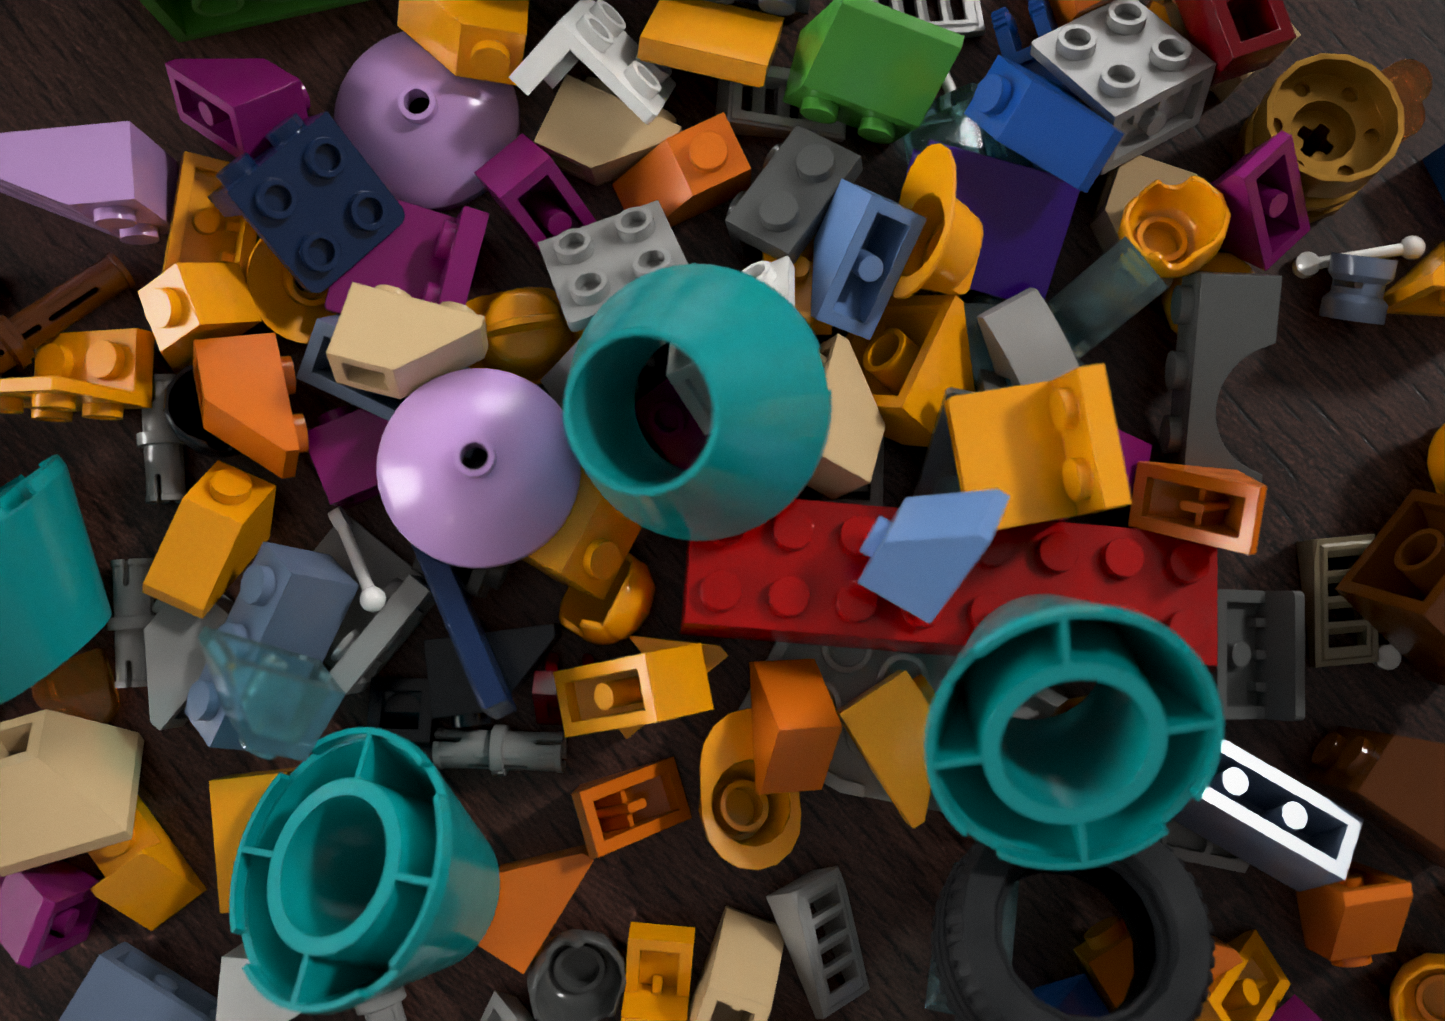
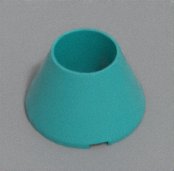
M708 264L675 265L647 273L613 294L590 320L579 340L570 366L563 401L564 425L569 443L588 477L602 496L616 510L640 526L668 537L693 541L723 539L745 533L766 523L789 506L804 490L820 463L827 444L832 415V392L828 390L825 369L818 351L821 347L808 323L793 304L777 290L747 273ZM667 342L676 345L692 358L704 375L711 393L713 405L711 434L702 455L689 470L679 468L665 461L649 446L641 433L635 414V389L641 370L651 355Z
M58 454L41 461L38 464L40 468L26 478L20 474L0 487V705L21 694L58 668L87 644L106 625L112 616L111 607L67 464Z
M1028 595L1011 600L994 609L973 631L936 692L929 709L924 733V761L929 783L938 805L951 824L964 837L967 833L978 841L995 849L998 858L1013 864L1044 870L1086 869L1124 859L1154 844L1169 833L1165 824L1192 797L1198 802L1201 800L1216 773L1221 758L1224 742L1223 707L1217 687L1196 652L1175 632L1156 620L1126 609L1060 595ZM1072 680L1098 681L1087 697L1064 713L1036 720L1011 717L1024 701L1046 687Z
M373 727L344 729L331 733L309 745L308 750L313 754L305 759L290 775L279 772L270 783L256 805L240 841L230 884L229 919L231 933L242 935L245 952L250 963L244 965L242 969L248 980L267 1000L287 1010L314 1015L344 1011L460 962L476 948L493 920L499 899L500 874L497 858L490 843L427 755L406 738L383 729Z

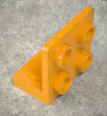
M140 328L66 332L55 335L35 349L34 377L0 379V414L24 413V408L31 409V419L37 421L72 422L73 412L82 411V417L88 419L123 420L124 409L152 408L155 341L153 332Z
M1104 363L1077 367L1051 381L956 395L945 401L944 407L961 492L999 489L1010 496L996 530L1097 513L1132 504Z

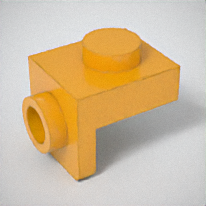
M630 922L625 975L627 981L624 990L621 1021H687L695 927Z

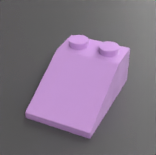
M130 121L0 133L1 193L118 237L121 242L126 244H154L160 241V235L169 234L178 181L177 161Z

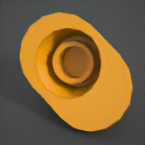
M941 143L929 145L917 156L907 173L901 190L899 204L927 218L892 293L897 299H907L919 291V289L962 296L971 287L982 246L983 226L980 219L955 197L956 163L951 150Z
M515 288L479 296L467 301L466 306L476 314L485 316L488 350L484 359L468 367L502 370L523 377L536 385L542 384L540 380L581 338L585 329L577 332L570 331L557 295L550 288Z
M746 708L728 713L712 726L702 745L699 764V815L707 840L720 858L737 868L758 871L777 865L792 852L800 835V792L756 794L752 710Z

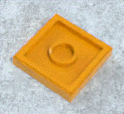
M659 0L640 35L637 58L640 61L760 88V86H764L779 43L784 17L705 0Z

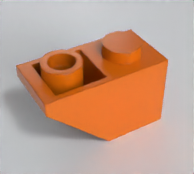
M276 333L193 340V376L203 429L282 479L295 477L299 453L308 452L309 449L308 432L303 413L292 414L289 395L296 394L295 369L291 356L280 357Z

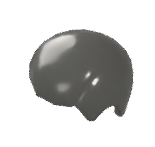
M566 930L545 942L535 955L527 976L534 1018L537 1021H599L606 1017H614L622 1000V993L625 990L627 981L625 976L626 965L621 950L605 934L592 930Z

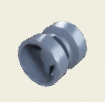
M1331 252L1328 273L1333 278L1331 289L1322 296L1318 315L1347 321L1384 325L1388 304L1383 299L1386 285L1395 278L1398 261ZM1355 282L1363 283L1362 288H1355Z

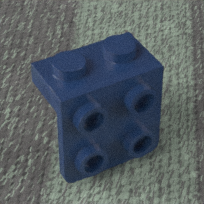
M327 111L304 118L303 120L295 112L278 123L265 135L272 145L255 159H252L245 152L220 170L216 177L222 185L211 193L208 198L225 218L242 215L305 291L321 293L403 223L405 213L402 206Z

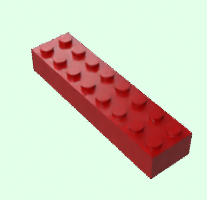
M795 499L778 515L745 533L716 540H687L680 634L958 657L975 628L994 609L1019 597L1034 594H1054L1126 609L1156 620L1181 637L1196 652L1206 669L1218 666V548L1147 530L1045 521L996 530L989 546L931 624L857 583L870 558L859 552L866 536L879 515L891 521L899 508Z

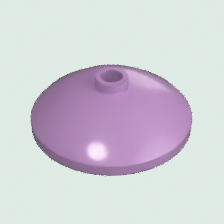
M404 31L382 39L371 46L355 61L341 84L335 103L334 121L395 199L436 212L460 207L484 194L487 189L474 172L520 134V109L513 85L455 76ZM426 98L429 100L428 108L424 112L419 114L409 112L410 104L415 99Z
M472 368L450 372L432 379L411 393L396 409L382 435L377 456V482L380 496L386 512L400 533L411 544L430 557L446 564L465 568H492L507 565L529 556L544 546L559 531L568 518L576 501L581 477V463L569 443L564 425L563 410L556 401L536 384L523 377L502 370L488 368ZM472 448H481L488 453L486 464L475 470L466 468L463 465L465 453Z

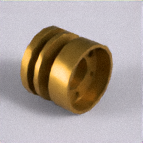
M1320 53L1296 61L1276 79L1261 103L1242 125L1232 147V165L1280 131L1291 134L1293 136L1309 223L1332 216L1351 200L1395 156L1405 133L1404 106L1394 84L1374 65L1349 54ZM1301 149L1304 150L1309 156H1306V155L1301 151Z

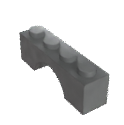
M1196 271L1182 277V285L1175 286L1171 297L1170 313L1172 323L1178 325L1176 351L1169 352L1165 365L1166 387L1172 390L1170 415L1163 417L1159 433L1161 452L1167 454L1166 463L1235 469L1262 483V474L1241 464L1226 449L1217 427L1216 406L1222 385L1233 368L1253 352L1276 343L1282 276L1263 273Z

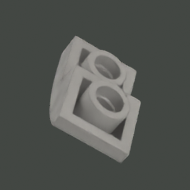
M1028 288L976 316L996 375L1010 379L1012 387L1051 381L1080 367L1060 325L1039 291L1035 288Z

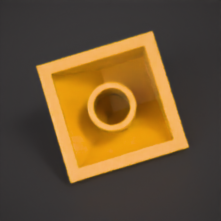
M956 294L911 295L907 299H897L891 296L871 340L850 332L846 336L886 425L883 436L902 445L928 447L947 388L953 387L975 392L964 302Z

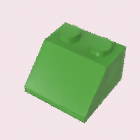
M833 0L800 31L782 102L801 108L800 114L809 120L825 124H832L838 121L858 128V135L868 141L881 144L895 142L920 127L962 49L965 36L872 0Z

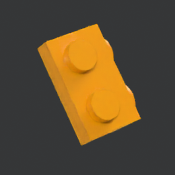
M187 151L183 153L162 273L175 263L239 262L246 280L247 264L251 252L256 245L257 233L242 215L225 218L208 198L211 193L222 185L217 179L216 174L230 162Z

